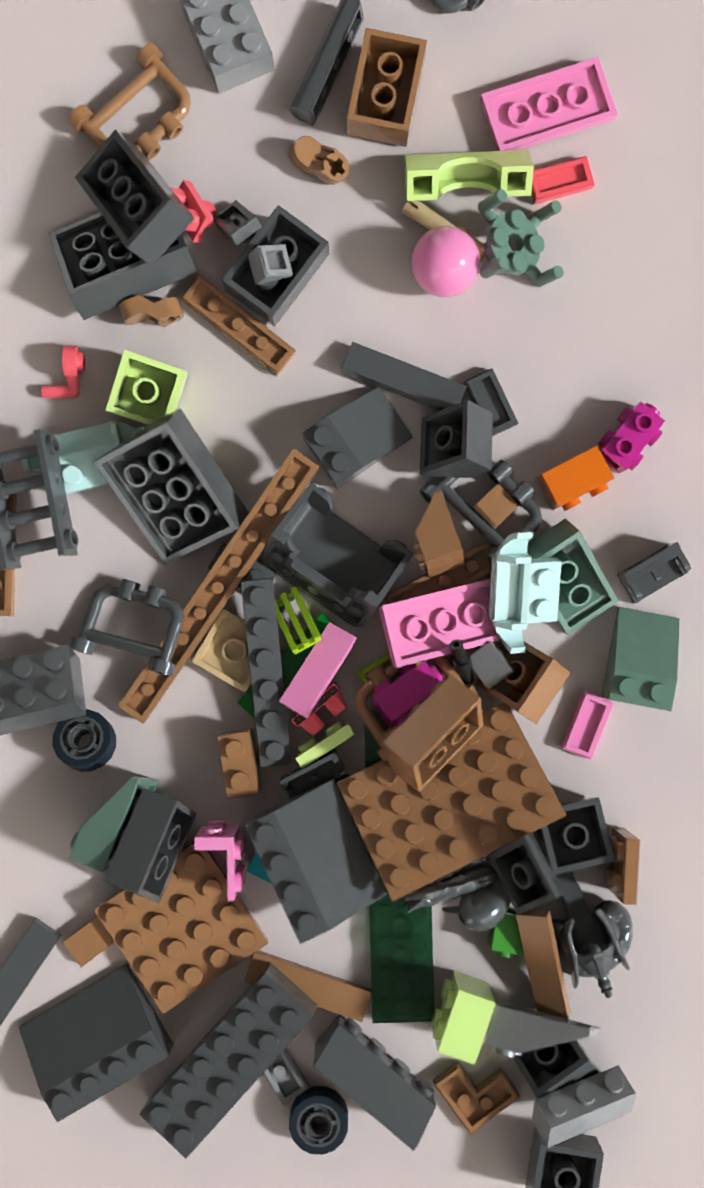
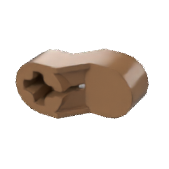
M302 136L290 146V160L302 172L316 176L328 185L337 184L348 176V160L335 148L322 145L311 136Z
M136 295L118 305L126 325L150 319L159 326L165 327L184 317L181 305L176 297L162 299L153 303L141 295Z

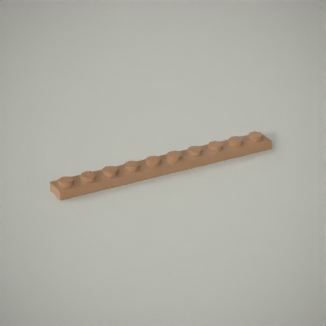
M292 449L184 608L182 628L171 659V663L176 664L173 677L149 671L150 658L118 705L120 709L142 724L148 720L241 584L240 581L245 578L264 550L272 532L320 468L319 465L296 449ZM164 639L158 647H162Z

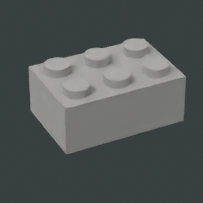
M180 0L183 12L219 94L275 70L271 48L250 0Z

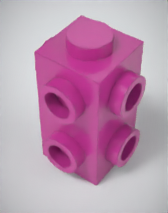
M639 402L633 408L628 405L617 418L620 424L615 431L612 432L609 429L598 442L606 463L619 474L628 468L632 471L644 457L640 454L647 444L651 447L662 435L663 432L659 428L665 420L660 417L661 413L656 407Z
M423 661L418 666L416 663L410 664L399 672L400 678L392 683L388 679L373 690L376 694L372 696L371 702L389 728L395 723L400 727L408 718L411 709L417 704H422L430 696L433 687L437 683L443 682V678L436 667L433 665L429 667L426 661Z

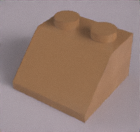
M440 490L434 493L415 531L417 543L412 544L420 571L426 569L429 578L464 566L463 548Z
M524 642L526 646L525 653L510 654L504 644H502L500 648L514 672L490 689L486 688L480 678L476 685L534 724H537L571 672L556 660Z

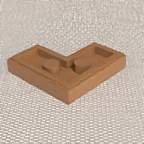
M455 1062L432 1080L433 1085L470 1135L520 1098L519 1092L501 1068L475 1086L460 1064Z

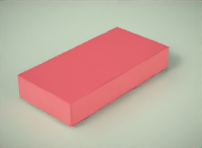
M587 156L533 170L531 196L534 205L593 189L595 184Z

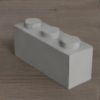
M617 1065L535 1099L532 1120L547 1148L631 1113L636 1092L620 1066Z

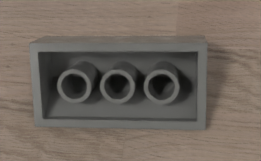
M338 1014L315 1042L313 1066L414 1151L436 1108L433 1088L424 1079L420 1078L417 1080L409 1073L410 1069L403 1061L398 1058L393 1060L385 1053V1047L375 1038L370 1040L362 1034V1029L357 1022L349 1017L345 1019Z

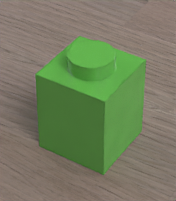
M508 908L503 919L489 930L488 944L490 949L495 951L496 955L505 958H512L513 954L523 956V947L514 908Z

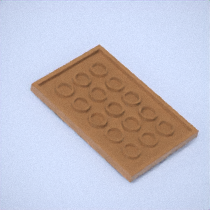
M505 703L482 713L483 727L419 793L390 768L389 761H380L337 782L338 788L392 902L566 816L560 801L512 711Z

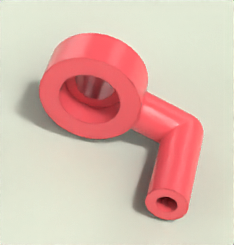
M64 345L62 365L67 386H42V398H77L79 396L80 371H85L86 361L85 353L79 352L77 345Z

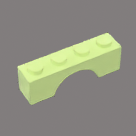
M528 150L405 155V191L407 201L438 200L441 195L450 190L468 187L486 189L494 193L503 189L506 191L507 197L531 196L534 165Z

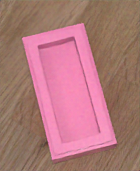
M583 690L561 748L591 760L614 702Z

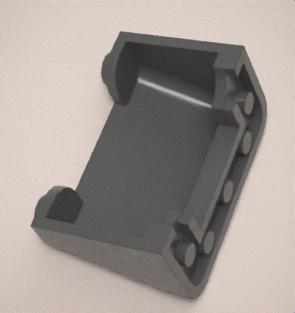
M310 483L270 535L261 559L270 570L293 586H296L300 591L352 626L363 627L414 553L398 540H387L382 546L377 544L331 512L334 504L330 493L324 488Z

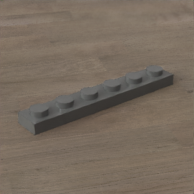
M273 578L242 580L240 583L260 767L291 763L286 706L279 702L284 694Z

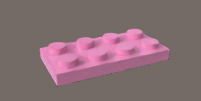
M599 57L483 93L480 97L497 151L522 150L613 121L618 115Z
M491 578L378 606L393 668L451 654L450 643L455 639L462 641L464 650L484 645L489 641H499L500 638L489 617Z

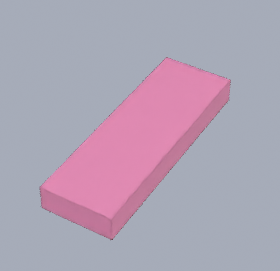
M330 622L321 634L323 640L314 645L279 700L282 705L306 719L312 713L357 641L355 636Z

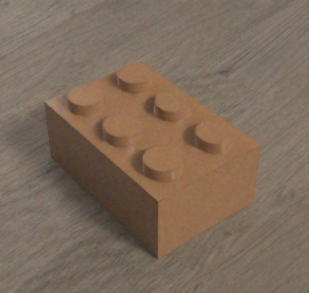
M371 28L365 29L347 115V135L407 147L425 60L427 40Z
M452 675L444 682L437 683L431 690L430 696L422 704H417L411 709L408 718L400 727L395 726L387 734L384 746L390 768L419 793L483 727L481 698Z

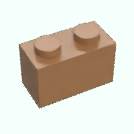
M252 728L221 733L217 736L227 799L259 794L262 787Z

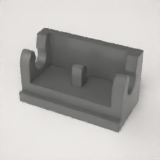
M675 542L664 546L617 574V577L633 604H636L672 581L689 573L688 571L691 570V566L682 552L679 543Z
M335 748L303 769L299 767L281 776L279 783L287 791L290 799L330 779H334L335 783L350 775Z

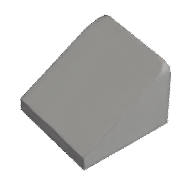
M285 244L257 246L248 255L255 284H264L293 275Z
M491 641L470 655L472 668L487 689L492 688L514 672L501 648Z

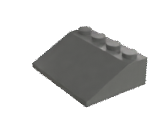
M101 212L49 233L69 296L83 320L115 308L126 299L136 295H146L198 273L182 234L151 266L126 248Z
M181 408L155 421L94 461L96 467L164 564L239 529L249 513Z
M330 779L247 819L244 826L300 944L331 930L387 895V891L334 779Z
M128 963L19 1027L40 1093L56 1122L63 1120L168 1058L174 1044Z

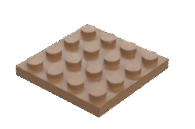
M195 841L181 850L160 903L122 889L94 909V912L162 1014L268 944L267 937L238 893L234 901L227 900L226 875L209 850H195Z

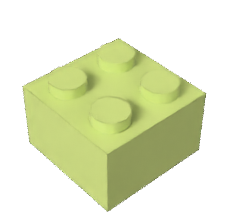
M124 349L105 411L151 425L177 409L188 373L185 370Z
M453 970L450 980L446 978L443 983L440 997L444 999L440 1009L435 1008L430 1027L433 1028V1039L436 1041L439 1053L475 1065L496 1002L488 982Z

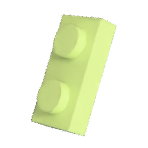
M337 721L324 730L326 736L316 742L314 738H311L299 746L298 750L300 753L296 755L295 759L301 769L355 735V731L349 722L342 725L340 721Z

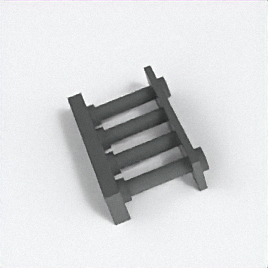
M36 429L34 430L36 443L0 452V570L21 568V556L56 548L58 556L78 555V536L72 527L58 456L60 444L53 432ZM39 456L42 474L7 483L4 481L3 464ZM45 486L48 505L16 513L10 512L9 495ZM51 517L54 536L21 544L16 542L14 532L16 525Z

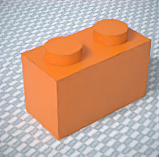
M598 446L575 456L537 477L553 510L562 506L564 512L580 504V496L589 492L591 497H594L609 489L606 483L615 479Z

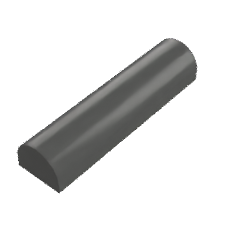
M340 0L290 107V112L293 116L311 126L315 125L363 22L364 15L360 0Z

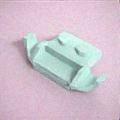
M108 421L54 435L60 444L58 456L66 495L109 485L94 464V461L140 432L142 427L124 422ZM39 456L21 460L24 471L41 470Z
M530 531L510 534L499 546L496 556L492 557L489 617L497 635L510 654L525 653L526 646L523 642L522 630L527 629V623L557 621L561 561L557 557L531 559V556L527 554L528 541L533 539V532Z

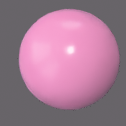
M452 226L436 227L426 232L416 243L411 257V268L416 282L423 290L437 297H453L467 290L476 279L480 267L479 250L474 240L465 231Z

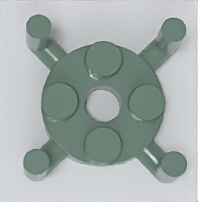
M503 189L496 191L479 202L478 210L488 222L484 231V236L487 235V245L484 247L488 261L480 269V276L486 279L497 273L504 275L509 273L514 276L526 273L535 286L542 287L563 276L564 271L559 265L542 273L536 266L540 252L544 250L545 245L543 238L538 235L536 227L544 220L561 211L562 207L559 201L554 200L535 211L529 218H526L521 210L504 212L500 215L496 213L493 208L507 200V193ZM509 238L515 242L516 251L510 248Z

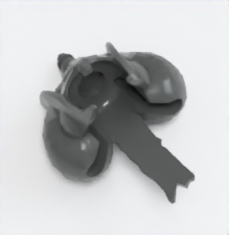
M488 855L450 873L454 875L446 878L448 876L446 875L434 881L433 885L423 886L405 895V901H410L407 908L408 913L424 906H434L438 903L454 900L460 896L462 898L459 901V906L442 907V911L459 913L458 917L462 924L468 929L479 932L495 927L503 919L511 904Z
M573 872L557 874L555 876L563 892V904L566 906L569 916L568 921L552 919L562 972L571 975L572 985L575 989L578 987L579 977H595L601 993H604L606 998H611L613 988L611 987V981L608 979L610 971L619 963L626 970L630 969L625 956L630 948L633 937L631 916L625 907L619 902L612 900L603 901L598 904L593 910L592 915H590Z

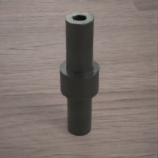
M455 639L450 643L453 654L452 664L464 684L469 685L474 681L471 671L472 661L470 655L465 652L462 641Z

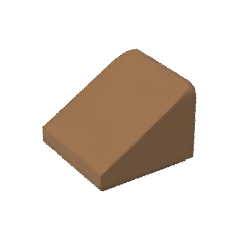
M497 484L473 507L492 528L496 529L518 507V503L501 485Z

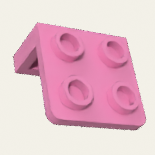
M209 820L207 825H202L195 836V850H227V900L234 901L237 893L242 892V886L245 884V865H240L242 853H245V834H240V825H226L225 820Z

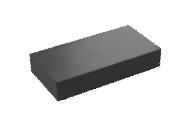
M493 368L464 381L472 402L493 412L492 437L519 424Z

